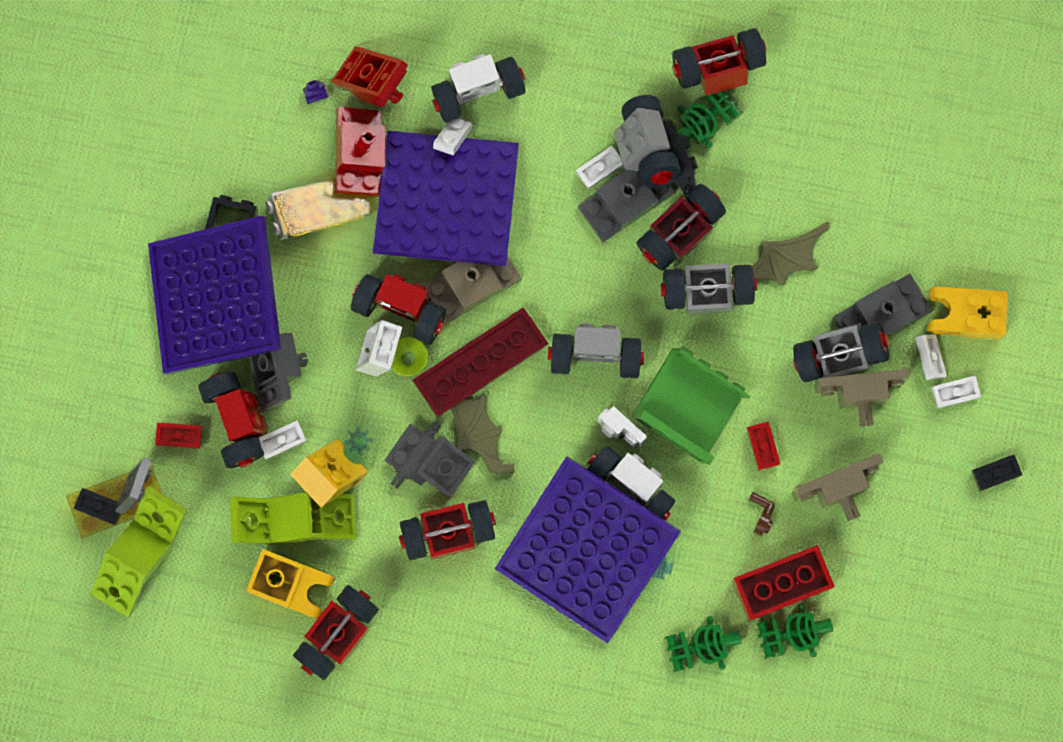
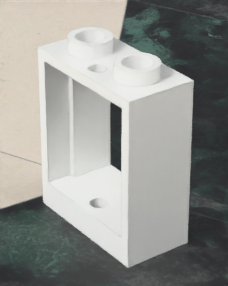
M383 320L368 327L356 370L375 377L389 371L402 327ZM365 348L369 349V353L365 352Z

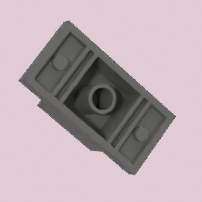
M624 170L598 188L595 195L578 206V210L602 243H604L674 195L675 191L671 185L661 188L646 187L641 180L639 171Z
M908 274L896 282L892 281L856 301L853 306L835 315L833 319L839 329L861 323V326L879 322L884 333L890 337L933 311L912 275Z
M292 333L280 334L281 350L249 356L261 412H269L292 399L291 388L288 383L302 376L300 367H306L308 364V359H302L307 357L306 353L296 352Z

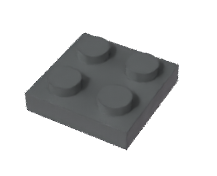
M439 435L414 472L444 496L450 498L475 461L444 436Z
M143 457L129 472L115 512L124 515L128 509H133L136 501L140 502L145 491L142 486L144 482L148 481L152 472L149 469L151 460Z

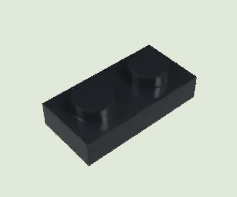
M1015 455L972 470L979 492L1022 476Z
M85 488L81 489L73 508L117 526L121 516L120 513L115 512L118 504L117 501Z

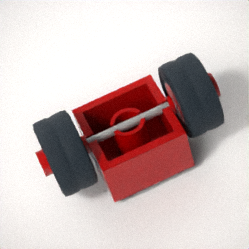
M752 28L739 32L737 35L738 45L732 35L696 46L674 50L672 52V69L680 86L686 89L701 84L707 96L748 84L747 70H754L766 65V45L758 30Z
M366 274L353 291L351 310L362 316L369 317L378 303L379 307L417 323L413 337L431 345L437 335H440L443 330L446 309L430 302L428 292L425 291L426 288L418 283H413V285L406 283V279L400 275L393 274V276L386 274L384 281Z
M235 372L217 373L198 385V389L203 402H216L229 441L234 442L221 450L226 468L239 466L243 468L252 465L254 461L264 456V451L258 437L267 434V422L265 417L260 414L257 395L251 391L241 389Z
M486 500L468 504L471 520H468L464 503L421 513L424 532L421 531L417 517L400 521L402 535H399L401 548H406L408 559L415 560L427 556L424 543L426 540L432 560L475 549L471 529L474 530L477 543L494 540L495 532L493 526L496 525L494 513L489 512Z
M347 585L336 600L348 610L345 611L333 601L329 603L304 636L318 649H314L307 642H302L293 654V657L303 664L300 667L311 676L314 673L322 680H325L333 671L335 665L323 655L327 654L338 664L343 665L369 631L354 616L356 615L368 624L379 611L378 607L369 601L371 597L362 590L358 592Z

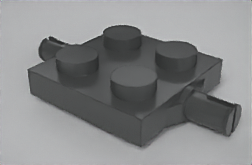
M433 421L426 432L409 424L384 460L394 467L397 472L390 483L392 486L399 479L394 486L398 489L405 478L413 480L422 486L425 480L416 474L414 470L436 441L434 435L441 427L439 424L432 431L436 425V422Z

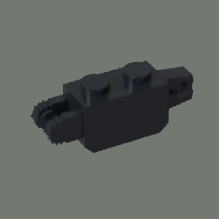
M665 119L663 120V125L670 145L667 152L675 154L681 170L680 177L675 182L678 183L684 196H686L697 186L695 174L697 173L696 169L699 168L695 156L691 157L688 148H691L688 136H683L682 131L677 133L676 127L673 125L674 122H672L673 120Z

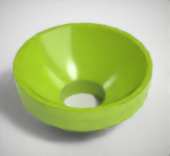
M401 337L397 344L391 369L404 377L416 376L424 370L428 363L427 348L422 341L414 337ZM405 353L414 354L415 361L413 364L406 365L402 362V356Z

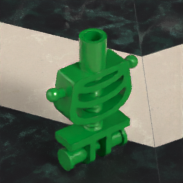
M725 91L714 93L718 96V101L712 94L706 96V99L713 107L710 110L700 103L692 104L687 110L684 109L683 105H679L677 110L683 113L679 121L684 127L678 130L677 133L682 131L683 136L687 135L688 139L692 137L697 144L705 142V146L711 148L712 143L709 139L716 135L718 129L715 117L719 114L728 126L732 122V119L727 114L728 111L732 114L734 120L743 114L737 108L736 101H729L731 95ZM725 102L727 106L722 108L721 104ZM695 110H698V111L703 112V113H704L703 116H701V115H700L697 111H695ZM709 121H711L713 125V130L711 132L707 124ZM703 127L705 135L702 134V130L700 128Z
M801 603L799 604L800 613H793L787 618L785 631L779 632L776 618L770 620L773 630L770 632L767 627L768 621L756 623L760 632L758 638L763 637L764 644H760V647L764 649V659L776 656L773 652V645H776L779 656L784 655L781 641H786V639L795 651L803 652L809 649L810 656L816 657L817 652L813 647L819 645L818 635L833 632L831 619L814 622L813 614L805 612L806 606ZM804 617L803 627L801 626L800 628V620ZM793 618H796L795 628L791 630L790 622ZM774 635L775 641L769 642L768 636ZM802 636H806L810 644H807ZM796 637L803 647L797 646L793 638L795 639Z
M708 616V626H701L696 630L694 643L689 644V646L687 645L684 632L679 633L680 645L676 643V634L664 637L668 644L666 650L667 652L671 651L673 657L669 658V662L672 661L673 672L685 670L681 662L683 658L686 660L687 668L692 669L693 665L690 654L695 653L704 664L711 665L718 662L719 669L724 670L726 665L722 660L728 657L726 647L742 644L739 631L722 634L720 625H713L714 618ZM709 630H712V639L708 640ZM701 631H705V632H704V635H703V640H704V641H702V642L699 643V642H698L699 633H700ZM683 648L684 654L678 656L676 650ZM714 648L719 657H716L711 649ZM705 650L712 660L703 657L701 651Z

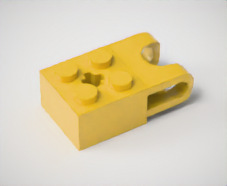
M932 287L929 289L930 300L943 303L947 309V316L944 319H933L927 324V332L957 337L1001 340L1006 336L1008 292ZM980 310L986 313L984 318H982V314H978Z
M339 439L307 456L290 474L321 508L354 487L369 472L362 464H354L346 458L343 452L345 446Z
M262 549L246 592L310 617L319 618L322 610L309 601L307 597L308 589L314 584L331 586L334 584L335 578L315 568ZM279 572V577H282V581L276 584L271 583L273 579H270V575Z

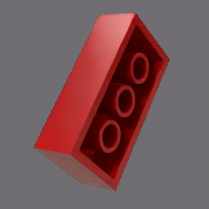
M818 545L732 579L748 622L835 587Z

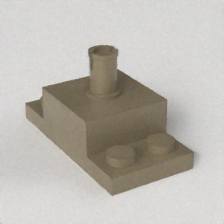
M507 257V266L456 262L442 270V275L423 286L426 288L425 291L428 292L430 300L446 309L443 321L446 325L518 283L522 278L510 258Z
M902 369L819 378L814 384L815 394L821 393L822 397L832 396L834 392H837L839 409L858 407L860 427H865V425L872 426L874 422L871 406L884 404L889 399L888 390L901 388V385H904L909 379V370Z
M877 454L797 486L792 491L794 500L801 499L803 502L817 495L822 509L835 503H841L847 521L861 517L853 497L869 488L865 476L879 470L878 466L883 460L880 454Z

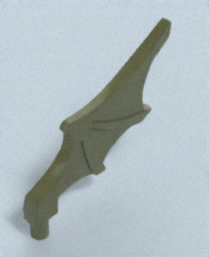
M829 222L797 238L784 241H762L760 243L763 249L762 256L757 263L752 265L754 278H757V280H772L779 285H785V279L790 274L801 270L813 271L817 269L818 266L813 263L812 250L820 235L829 229Z
M481 394V397L478 399L464 400L450 409L457 429V448L461 451L470 449L479 454L486 464L489 473L496 475L514 473V464H503V460H500L498 457L497 440L502 432V427H497L490 421L486 410L487 400L484 394Z

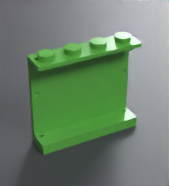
M685 347L681 349L672 348L631 417L700 463L710 465L714 457L709 452L741 398L749 399L750 395L744 392L745 388L740 384L729 382L727 380L728 376L720 371L715 372L710 369L711 365L708 362L694 358L692 356L693 352Z

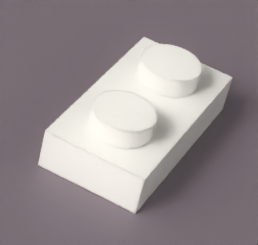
M459 118L448 122L435 139L433 149L454 155L472 130V123Z
M610 146L578 168L576 173L589 190L624 165L613 146Z
M936 334L915 337L926 380L947 377Z
M976 376L940 384L931 388L937 409L981 398Z
M298 421L259 438L266 460L307 442Z

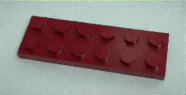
M523 307L414 378L412 382L438 418L548 346L549 343Z

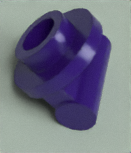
M313 80L308 82L306 87L303 88L307 104L328 98L323 82Z

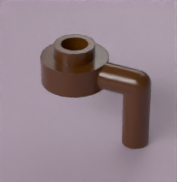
M752 492L749 500L764 507L763 513L753 531L762 536L763 532L768 534L773 524L770 518L775 508V503Z

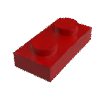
M769 421L747 427L758 471L780 466Z
M157 422L155 445L201 449L203 427L199 425Z

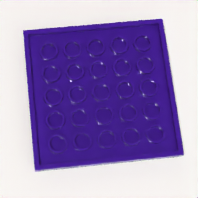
M387 131L385 168L382 171L373 254L507 266L519 143L465 138L456 153L451 155L433 149L434 141L438 135Z
M257 216L148 243L163 374H173L281 350L266 218L264 216Z
M567 456L498 562L495 570L608 644L681 530Z

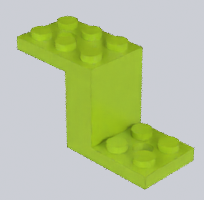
M148 486L144 491L134 520L107 550L90 594L114 608L117 612L129 617L135 608L143 585L171 552L188 509Z
M307 492L273 498L229 497L232 543L283 545L316 539L356 540L354 495L342 494L322 508ZM335 513L338 515V521L335 518ZM248 517H251V525L249 524Z

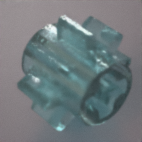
M357 427V432L352 433L348 431L351 437L350 440H345V444L352 445L349 449L350 453L357 450L359 456H361L362 450L370 451L368 443H372L373 439L366 437L369 434V430L363 433ZM356 437L359 439L363 437L364 444H357L355 446L356 442L354 439Z
M668 556L663 558L652 575L653 578L665 579L666 574L671 575L673 563H668Z

